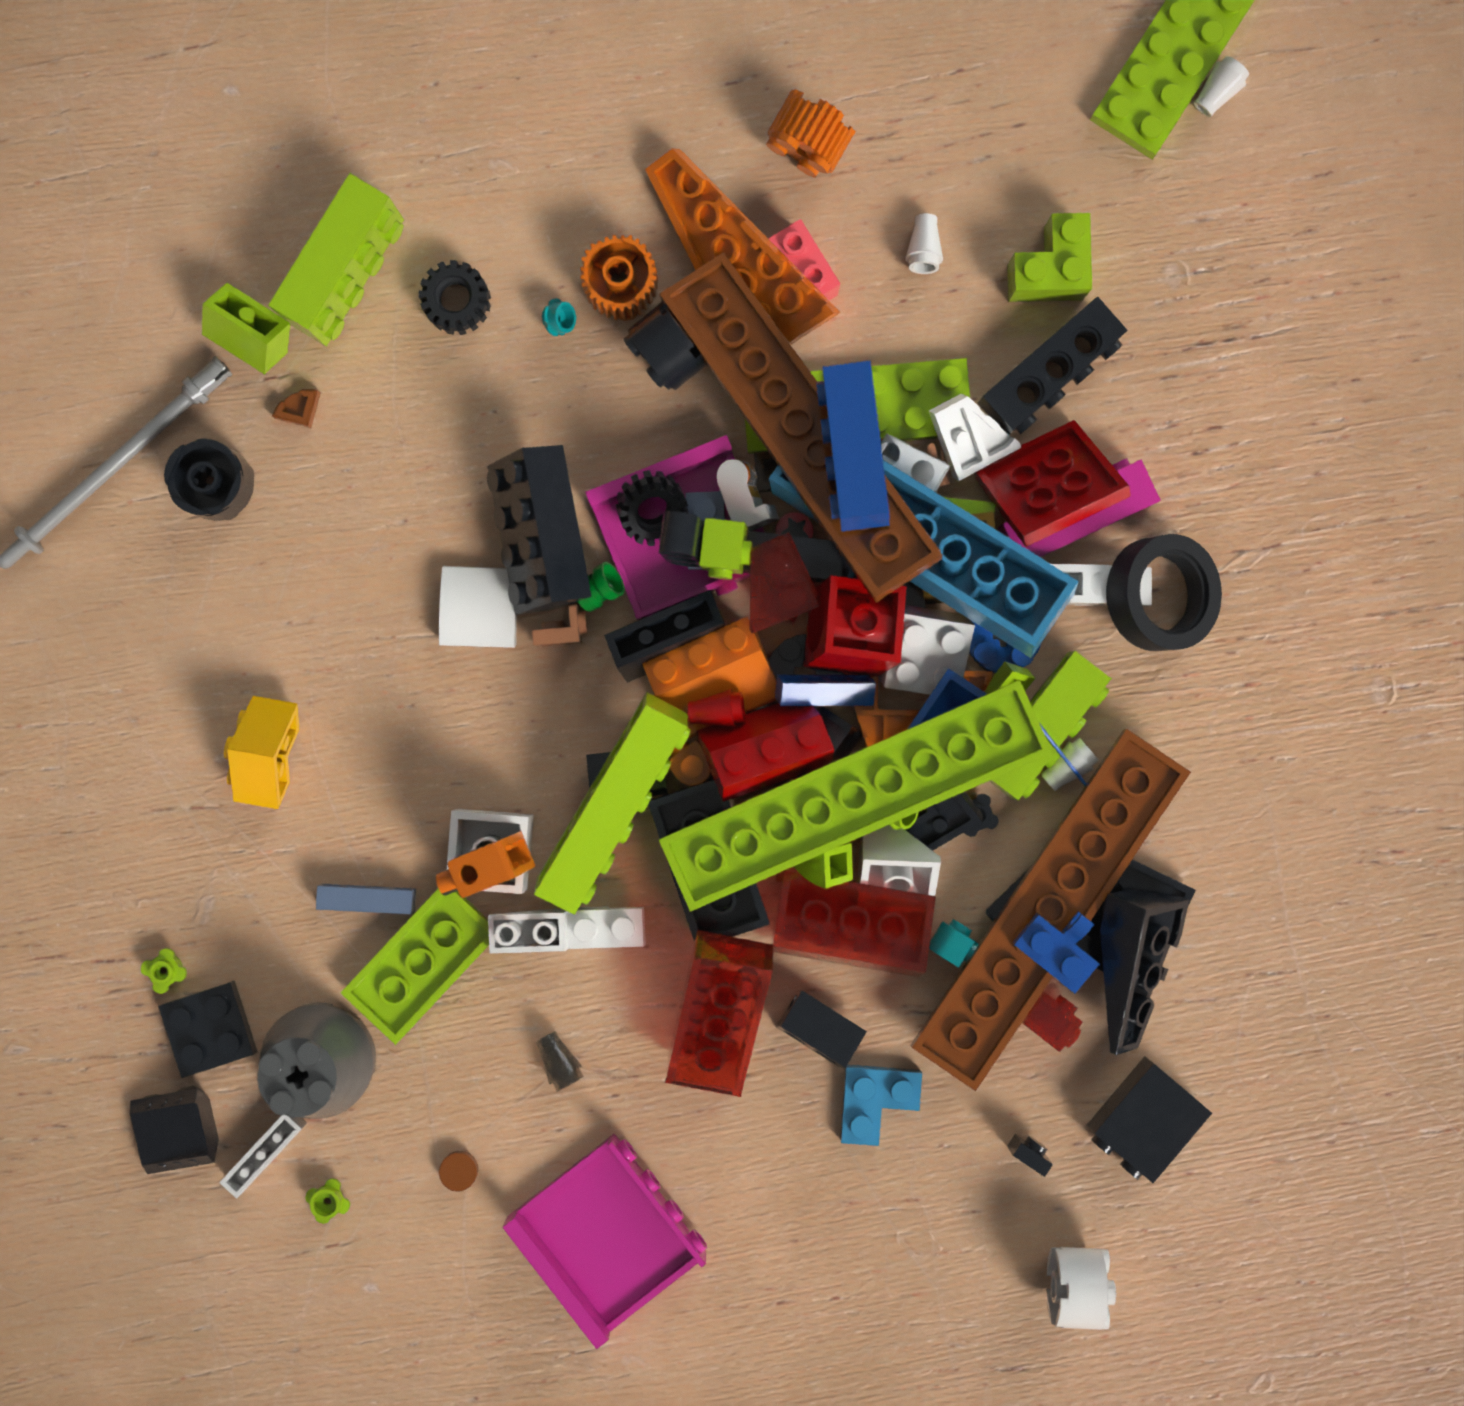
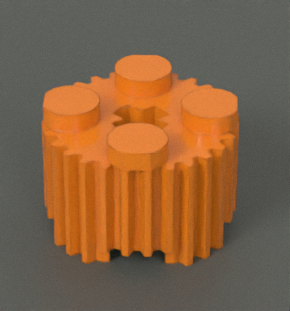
M794 89L790 91L767 131L769 140L766 145L771 151L785 157L788 154V156L795 158V160L799 161L797 168L806 175L816 178L819 172L825 174L832 173L856 131L851 126L849 128L844 126V123L841 122L844 115L834 105H830L828 101L822 99L817 104L811 103L809 100L806 101L802 98L803 92Z
M613 235L611 240L605 237V242L603 243L600 240L597 241L596 245L591 243V250H585L586 257L581 258L583 267H580L582 274L580 279L589 304H592L594 310L598 309L600 315L605 313L607 318L614 316L615 320H618V318L622 321L633 320L637 314L641 315V309L647 310V303L652 304V297H656L658 276L655 261L652 260V254L650 252L647 253V247L645 244H640V239L633 240L632 235H629L627 238L621 235L620 239ZM621 272L626 274V280L623 282H613L612 276L614 274L620 276Z

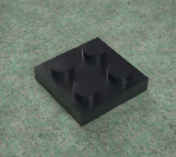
M235 980L158 1006L181 1078L254 1055L258 1052Z

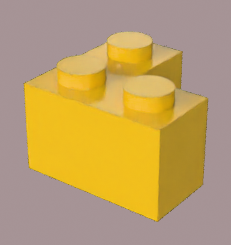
M252 696L246 710L242 709L238 715L237 729L234 736H229L225 742L224 758L229 761L227 784L232 786L234 802L279 809L290 783L288 755L299 732L298 703Z

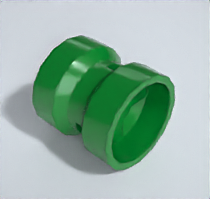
M603 562L594 567L592 574H587L592 597L578 603L584 610L593 612L602 607L606 599L612 601L624 594L623 580L611 563Z

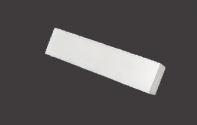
M281 1115L219 1183L237 1199L304 1128L307 1122L299 1117Z

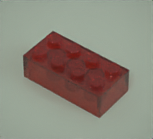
M697 930L669 1050L665 1083L741 1097L773 972L774 945Z

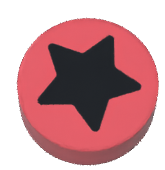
M791 512L780 518L775 534L812 538L813 525L805 515Z

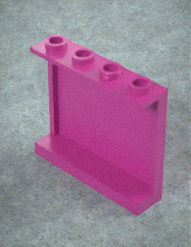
M727 435L585 492L617 571L623 580L625 591L637 621L709 590L711 592L715 591L717 596H722L738 589L736 583L738 581L751 577L752 582H756L769 577L747 573H733L731 580L708 577L709 571L689 570L687 566L668 563L658 553L659 538L655 539V546H648L646 539H644L642 544L637 543L634 536L630 538L626 534L616 510V504H618L617 494L618 492L624 493L621 487L626 481L631 485L633 484L631 476L637 474L639 480L643 479V471L650 470L651 475L654 477L656 471L663 472L665 478L668 475L673 477L676 484L678 483L685 498L686 493L720 491L717 482V471L722 463L735 459ZM660 497L648 498L640 504L638 514L644 519L657 518L665 512L666 502ZM725 505V520L731 521ZM760 527L753 531L764 532L763 527Z
M615 1133L507 1216L502 1227L596 1350L609 1340L610 1331L696 1264H699L701 1268L706 1265L705 1250L708 1248L699 1232L695 1229L690 1232L683 1223L684 1215L679 1206L672 1199L666 1201L658 1189L661 1188V1185L655 1175L649 1169L643 1171L635 1161L638 1156L632 1145L626 1139L620 1141Z

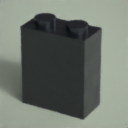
M1144 1056L1088 1122L1087 1126L1095 1134L1091 1140L1108 1155L1113 1150L1124 1159L1120 1165L1134 1178L1139 1180L1143 1175L1150 1182L1154 1183L1212 1115V1112Z

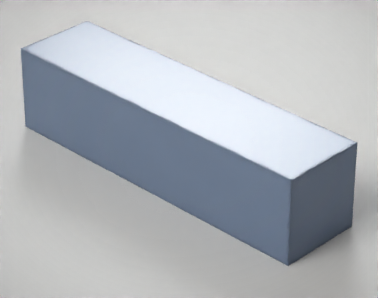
M320 884L317 886L316 910L412 914L415 912L416 888Z

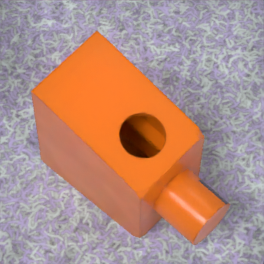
M519 831L447 861L449 869L436 874V883L444 896L458 891L459 895L465 898L511 880L536 867L523 833Z

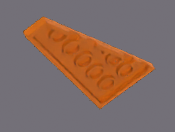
M672 148L645 169L695 270L721 253H724L790 345L841 313L681 149Z

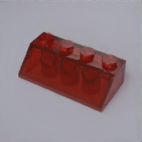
M785 870L775 914L770 952L920 977L926 973L936 896L850 881L825 889L811 883L798 872Z

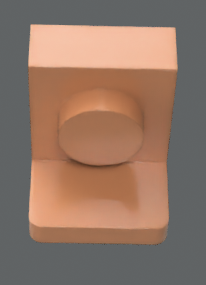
M568 604L570 627H564V621L542 622L540 630H532L533 646L546 647L581 644L582 635L588 634L586 612H580L577 604Z

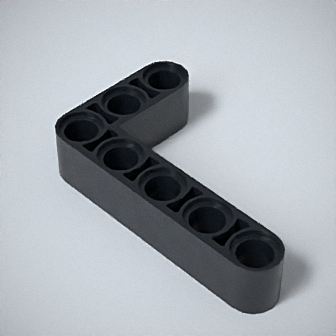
M664 512L658 553L668 563L701 568L699 564L704 523L697 515L683 512ZM748 531L747 541H752L753 548L750 565L743 566V573L814 582H824L831 575L857 579V576L831 540Z

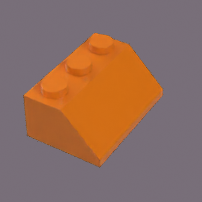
M744 617L642 663L654 695L686 712L687 716L688 701H696L732 689L733 693L742 692L745 714L776 700L777 678L759 635L748 617ZM688 718L687 728L691 730L688 739L696 736L697 730L712 725L690 724Z

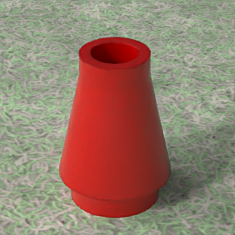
M732 689L696 701H688L687 704L690 724L736 727L737 723H745L746 720L742 692L733 693Z

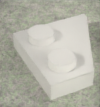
M959 394L929 410L947 463L951 465L949 469L952 477L958 481L1021 448L1020 442L1007 434L993 418L980 410V407L966 395Z

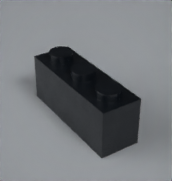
M709 590L604 636L617 669L628 683L646 675L642 663L726 626Z

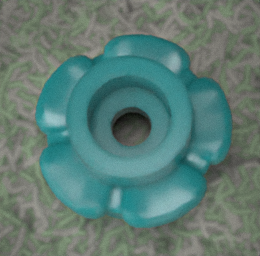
M554 298L549 301L548 306L544 307L542 322L548 333L552 336H563L574 329L576 312L570 303Z

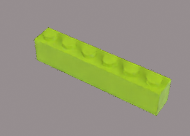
M646 692L538 875L534 891L535 896L574 915L582 903L587 905L590 902L597 887L594 884L600 873L605 875L614 861L615 854L612 852L618 842L624 844L627 841L634 826L631 823L637 811L643 813L652 797V792L649 790L655 780L661 782L671 766V761L668 759L675 748L681 750L686 743L691 731L687 728L688 716L686 712Z

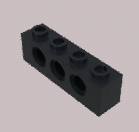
M1097 296L983 395L978 402L979 406L1007 434L1010 435L1016 429L1021 435L1038 420L1034 415L1043 405L1048 410L1051 409L1066 395L1062 388L1072 380L1078 385L1095 370L1090 365L1100 355L1106 361L1121 348L1123 344L1119 339L1128 330ZM1081 337L1086 339L1090 343L1091 352L1082 353L1078 351L1074 343L1075 338ZM1055 362L1059 364L1062 368L1063 376L1061 378L1051 377L1046 371V363ZM1022 386L1030 388L1035 396L1034 402L1025 403L1021 401L1017 395V389Z

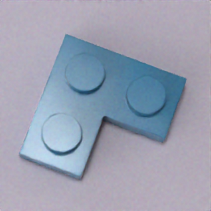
M847 1065L845 1068L841 1143L879 1146L882 1108L920 1111L922 1071Z

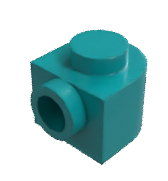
M952 919L950 924L944 921L941 922L927 948L959 968L963 961L967 962L979 943L969 937L972 932L971 929Z

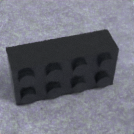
M563 445L521 448L488 465L487 484L493 494L495 505L494 521L500 531L502 542L501 559L507 568L510 584L508 596L510 602L514 605L515 615L555 610L592 597Z
M714 779L651 799L648 804L659 838H663L731 808L729 800L722 802ZM669 865L696 949L770 925L757 883L690 912Z

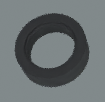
M1167 534L1137 540L1119 553L1108 575L1106 598L1111 619L1119 633L1128 642L1147 651L1180 650L1196 645L1212 630L1220 612L1222 587L1213 559L1199 543L1183 535ZM1159 556L1167 558L1177 565L1184 576L1187 586L1188 597L1185 613L1181 620L1169 630L1158 627L1148 618L1143 609L1140 596L1142 575L1149 563Z

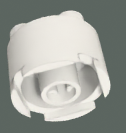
M1052 1247L1050 1249L1047 1262V1276H1051V1289H1047V1306L1052 1325L1072 1329H1109L1110 1312L1108 1305H1115L1116 1286L1114 1280H1108L1107 1278L1110 1268L1108 1249Z

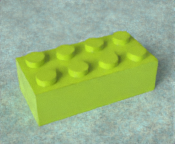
M349 173L268 306L279 316L290 322L291 326L326 347L330 340L334 341L337 339L344 328L345 322L343 319L350 308H355L360 303L364 295L363 286L370 275L375 276L382 267L384 261L382 255L389 244L396 243L402 234L404 219L391 198Z

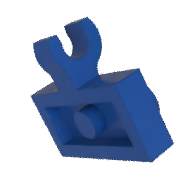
M1079 911L1071 918L1062 932L1036 913L1012 942L1074 994L1099 966V963L1076 945L1094 925Z

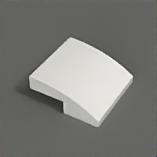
M442 567L439 605V645L515 648L517 645V615H515L514 605L510 602L508 596L510 584L507 568Z

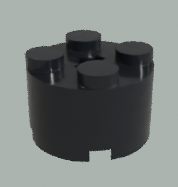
M664 300L628 329L629 335L623 339L635 356L641 355L650 364L646 371L660 388L664 385L668 390L671 388L677 390L707 365L702 355H699L694 348V344L682 326L668 311Z
M197 439V441L181 445L171 454L165 466V484L168 487L173 502L182 510L203 519L212 521L231 520L247 506L253 494L254 471L241 454L212 439ZM208 476L214 477L211 485L205 483Z

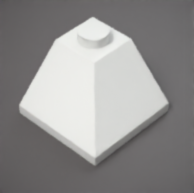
M885 826L862 836L859 846L857 909L932 912L941 865L940 856L904 829L895 830L890 826Z

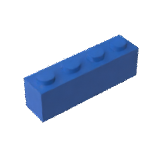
M871 360L824 366V381L816 382L819 406L827 405L828 418L820 420L823 443H831L833 456L825 457L827 480H836L837 494L829 495L832 519L840 518L842 532L890 526Z

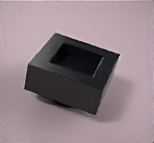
M1015 1134L1007 1145V1148L1014 1157L1043 1177L1047 1175L1053 1166L1050 1159L1045 1155L1048 1149L1031 1136L1023 1140Z

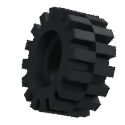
M450 260V265H445L444 262L438 263L439 269L436 271L430 268L427 271L429 277L427 280L422 278L420 284L423 289L422 291L419 290V298L422 301L420 305L428 319L436 328L441 331L444 329L447 334L454 335V331H458L460 335L467 334L466 329L476 330L478 328L477 323L479 321L484 323L487 318L485 313L486 311L490 312L491 307L489 299H491L490 292L480 273L475 268L472 269L468 263L458 264L457 260ZM459 284L469 291L468 304L460 311H449L442 306V293L450 285Z
M650 470L643 471V479L639 480L638 475L635 474L631 476L633 484L629 485L626 481L621 486L624 493L618 492L617 494L618 504H616V510L622 527L630 538L634 536L635 541L639 544H642L644 539H646L648 546H655V539L659 538L660 540L663 514L654 519H644L638 514L640 504L648 498L660 497L666 502L665 512L689 513L682 489L678 483L676 484L674 478L670 475L665 478L661 471H656L654 477L651 475Z

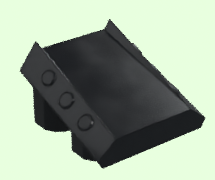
M192 1085L183 1087L173 1093L154 1094L141 1099L131 1100L130 1117L141 1165L147 1174L215 1163L219 1137L210 1099L199 1087Z

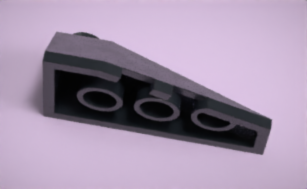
M1131 889L1107 894V899L1102 906L1103 918L1100 935L1110 1053L1114 1055H1119L1139 1047L1154 1008V1001L1150 998L1152 991L1160 980H1165L1169 969L1162 966L1170 945L1178 947L1183 932L1189 899Z

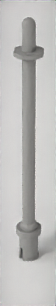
M214 356L213 360L194 377H186L182 381L184 385L182 386L181 394L29 530L17 526L14 532L19 539L0 555V567L3 569L10 568L29 550L41 554L44 551L39 542L192 404H199L200 402L205 404L210 400L208 395L228 377L233 375L223 362L221 363L218 357Z

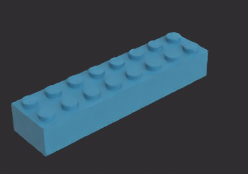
M883 460L885 476L943 554L942 560L911 579L910 582L1031 658L1074 596L1079 581ZM777 466L769 477L772 494L818 522L780 467Z

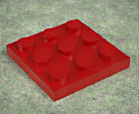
M1075 420L1021 445L1020 449L974 473L977 482L991 501L996 504L997 509L1025 547L1131 497L1128 483Z

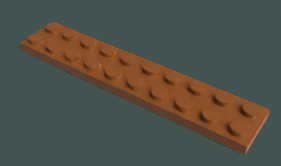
M721 253L659 293L661 301L664 300L670 314L682 326L694 344V348L699 355H702L704 362L875 603L942 560L943 554L886 476L890 526L842 532L840 518L832 519L829 495L837 494L836 480H827L825 457L833 456L831 443H823L820 420L828 418L827 405L819 406L816 379L724 253Z
M1123 729L979 942L972 956L965 963L911 1043V1048L976 1091L1053 978L1050 973L1012 942L1036 913L1060 932H1062L1078 911L1091 921L1106 899L1107 894L1111 892L1191 771L1130 730Z

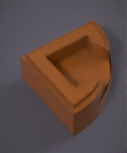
M315 389L299 390V392L280 401L275 407L272 417L277 420L312 428L321 392Z

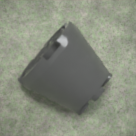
M310 1003L289 1011L270 1028L261 1047L257 1080L263 1099L270 1106L271 1110L280 1116L322 1119L346 1111L365 1093L375 1072L376 1050L372 1036L360 1019H356L347 1011L330 1003Z

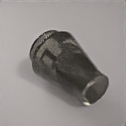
M556 1031L536 1042L540 1050L549 1085L553 1084L557 1092L584 1077L580 1070L583 1066L561 1041Z

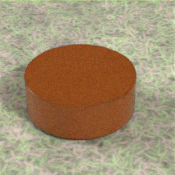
M455 1151L450 1153L442 1161L439 1168V1177L442 1184L447 1189L456 1192L468 1189L478 1176V1163L468 1152Z

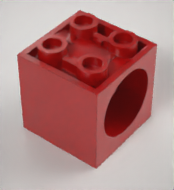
M832 575L810 592L804 667L878 677L900 664L906 586L899 587L875 603L859 579Z

